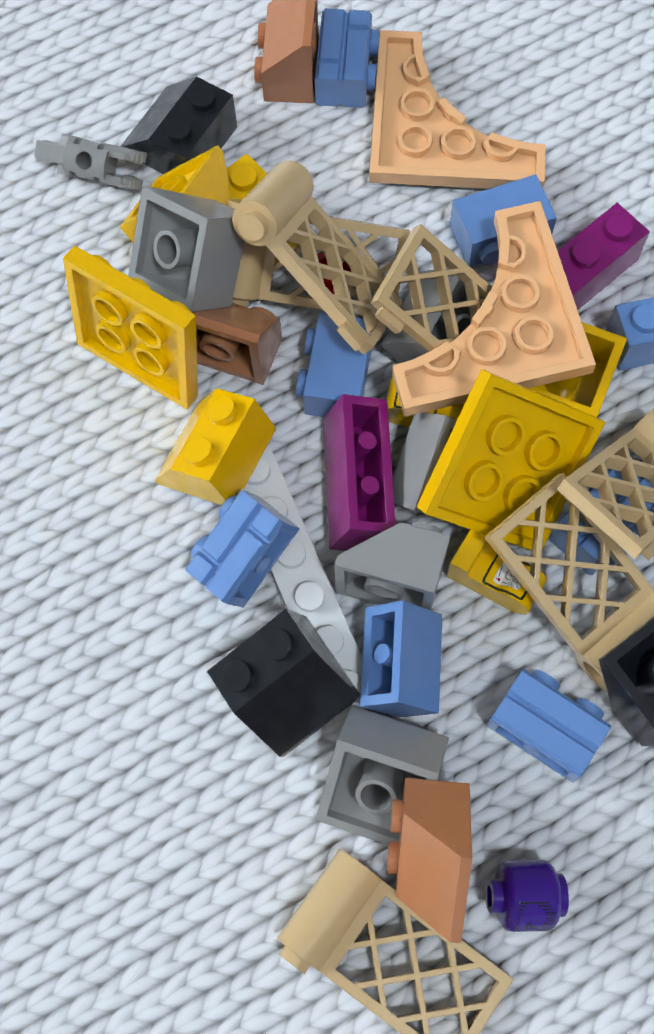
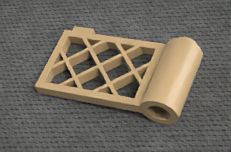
M292 160L282 161L276 164L236 206L232 215L234 229L238 236L246 243L254 246L266 245L338 326L336 331L355 352L359 350L364 355L374 348L387 326L374 317L378 309L370 303L373 299L371 292L376 294L384 279L312 197L314 184L308 170L300 163ZM309 220L319 230L320 236L312 234ZM287 241L300 245L303 258L298 256ZM316 250L325 252L328 265L319 263ZM340 257H343L350 265L351 272L343 270ZM323 278L332 280L335 295L325 286ZM348 285L356 288L359 301L351 299ZM393 291L389 299L400 307L403 301ZM355 314L363 316L366 331L356 321Z
M228 199L227 206L235 209L243 199ZM329 216L340 229L348 231L356 243L355 247L359 251L361 250L368 262L384 279L385 275L383 273L391 268L410 235V229ZM310 226L312 234L320 236V232L315 233ZM354 231L369 233L370 235L361 241ZM380 235L398 238L395 257L379 267L365 246ZM244 241L232 303L248 307L250 306V300L260 299L323 310L311 296L299 295L305 290L301 285L290 293L270 290L273 272L282 267L283 264L280 261L274 264L275 255L266 245L254 246ZM300 246L294 249L297 254L302 252ZM397 284L394 292L399 295L400 284ZM348 285L350 297L353 296L356 301H359L356 288ZM355 314L357 317L363 318L362 315Z
M420 224L412 229L370 303L378 309L374 317L396 334L403 330L430 352L446 341L452 342L459 336L455 309L469 307L472 319L483 304L489 291L491 292L492 286ZM419 245L431 253L434 272L419 274L415 252ZM449 276H457L464 282L468 301L453 303L448 280ZM436 278L441 305L425 308L420 281ZM408 283L413 310L404 311L389 299L397 284ZM442 312L447 339L438 340L430 333L427 314Z
M654 408L633 429L566 477L557 488L562 495L633 559H636L641 554L648 561L654 556V512L648 511L645 501L654 503ZM628 448H630L644 462L631 459ZM607 468L620 471L623 480L609 477ZM637 476L650 479L652 488L640 485ZM581 485L598 489L600 498L593 497ZM614 494L628 497L631 506L617 503ZM622 520L636 523L640 538L626 527Z
M561 473L556 475L484 538L576 653V659L584 672L596 685L607 692L598 659L654 616V589L624 550L564 495L563 497L570 504L568 525L545 522L547 500L558 491V486L566 478V475ZM581 485L588 493H590L585 486ZM535 511L534 521L525 520ZM579 517L587 527L579 526ZM516 526L534 527L531 557L515 555L503 539ZM544 528L567 531L565 560L542 558ZM578 532L593 534L600 543L598 564L576 562ZM610 557L617 566L609 565ZM522 562H529V563H531V564H530V573H529V571L526 569V567L522 564ZM541 564L564 566L562 596L547 595L540 587ZM575 567L597 570L595 599L572 597ZM608 571L622 572L635 588L620 602L606 601ZM552 601H561L560 611ZM572 603L594 605L593 626L581 637L570 625ZM605 606H611V607H613V608L605 615Z
M338 849L277 937L285 945L279 955L303 974L307 972L310 966L314 967L400 1034H419L406 1024L407 1022L418 1020L421 1022L422 1034H430L429 1018L458 1014L461 1034H480L514 980L464 941H461V943L449 942L396 898V890L341 849ZM384 897L402 909L406 933L376 938L372 915ZM411 917L427 929L413 931ZM367 924L369 939L355 941ZM436 935L445 942L449 966L420 971L414 939ZM407 940L412 972L382 977L377 945ZM370 946L375 979L351 982L336 970L348 950ZM454 949L471 962L457 964ZM480 968L496 980L483 1001L464 1004L458 972ZM450 973L456 1005L426 1011L421 978ZM414 980L419 1012L396 1016L387 1009L383 985ZM376 986L379 1002L362 989ZM477 1010L467 1025L465 1012Z

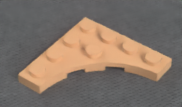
M380 30L369 183L490 189L536 174L542 187H544L546 144L514 140L494 132L488 136L466 123L467 117L454 108L445 97L441 99L430 82L431 75L428 71L422 48V32Z
M541 201L495 211L494 226L499 251L497 273L491 292L489 291L482 306L471 319V324L452 342L446 341L424 355L392 365V375L404 417L465 403L481 369L527 388L594 372L596 363Z

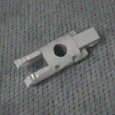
M61 134L60 143L49 140H37L34 157L58 163L57 173L141 192L143 180L132 175L116 174L118 159L132 164L146 163L147 152ZM90 155H91V158H92V164H91V165H90V162H89V157H90Z

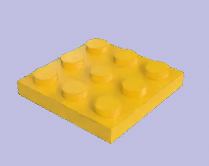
M74 246L63 257L77 344L188 410L198 398L196 315L191 313L181 302L170 301L151 290L141 279L131 278L113 268L103 257L91 255Z
M481 369L417 504V508L429 516L487 535L556 475L564 473L568 477L584 465L606 422L584 411ZM559 491L547 500L545 522L556 523L567 501ZM535 511L525 520L534 521ZM516 526L503 539L506 542L532 550L534 527ZM544 528L542 550L551 534L552 529Z

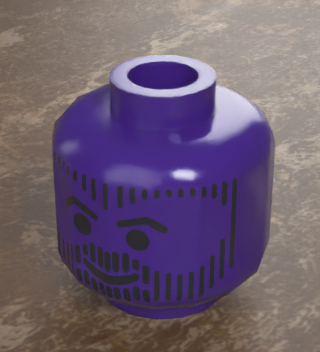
M508 860L502 862L496 871L495 879L487 880L485 898L489 913L497 914L500 924L506 931H550L556 927L560 917H565L568 912L569 894L566 879L562 873H557L555 868L546 860Z

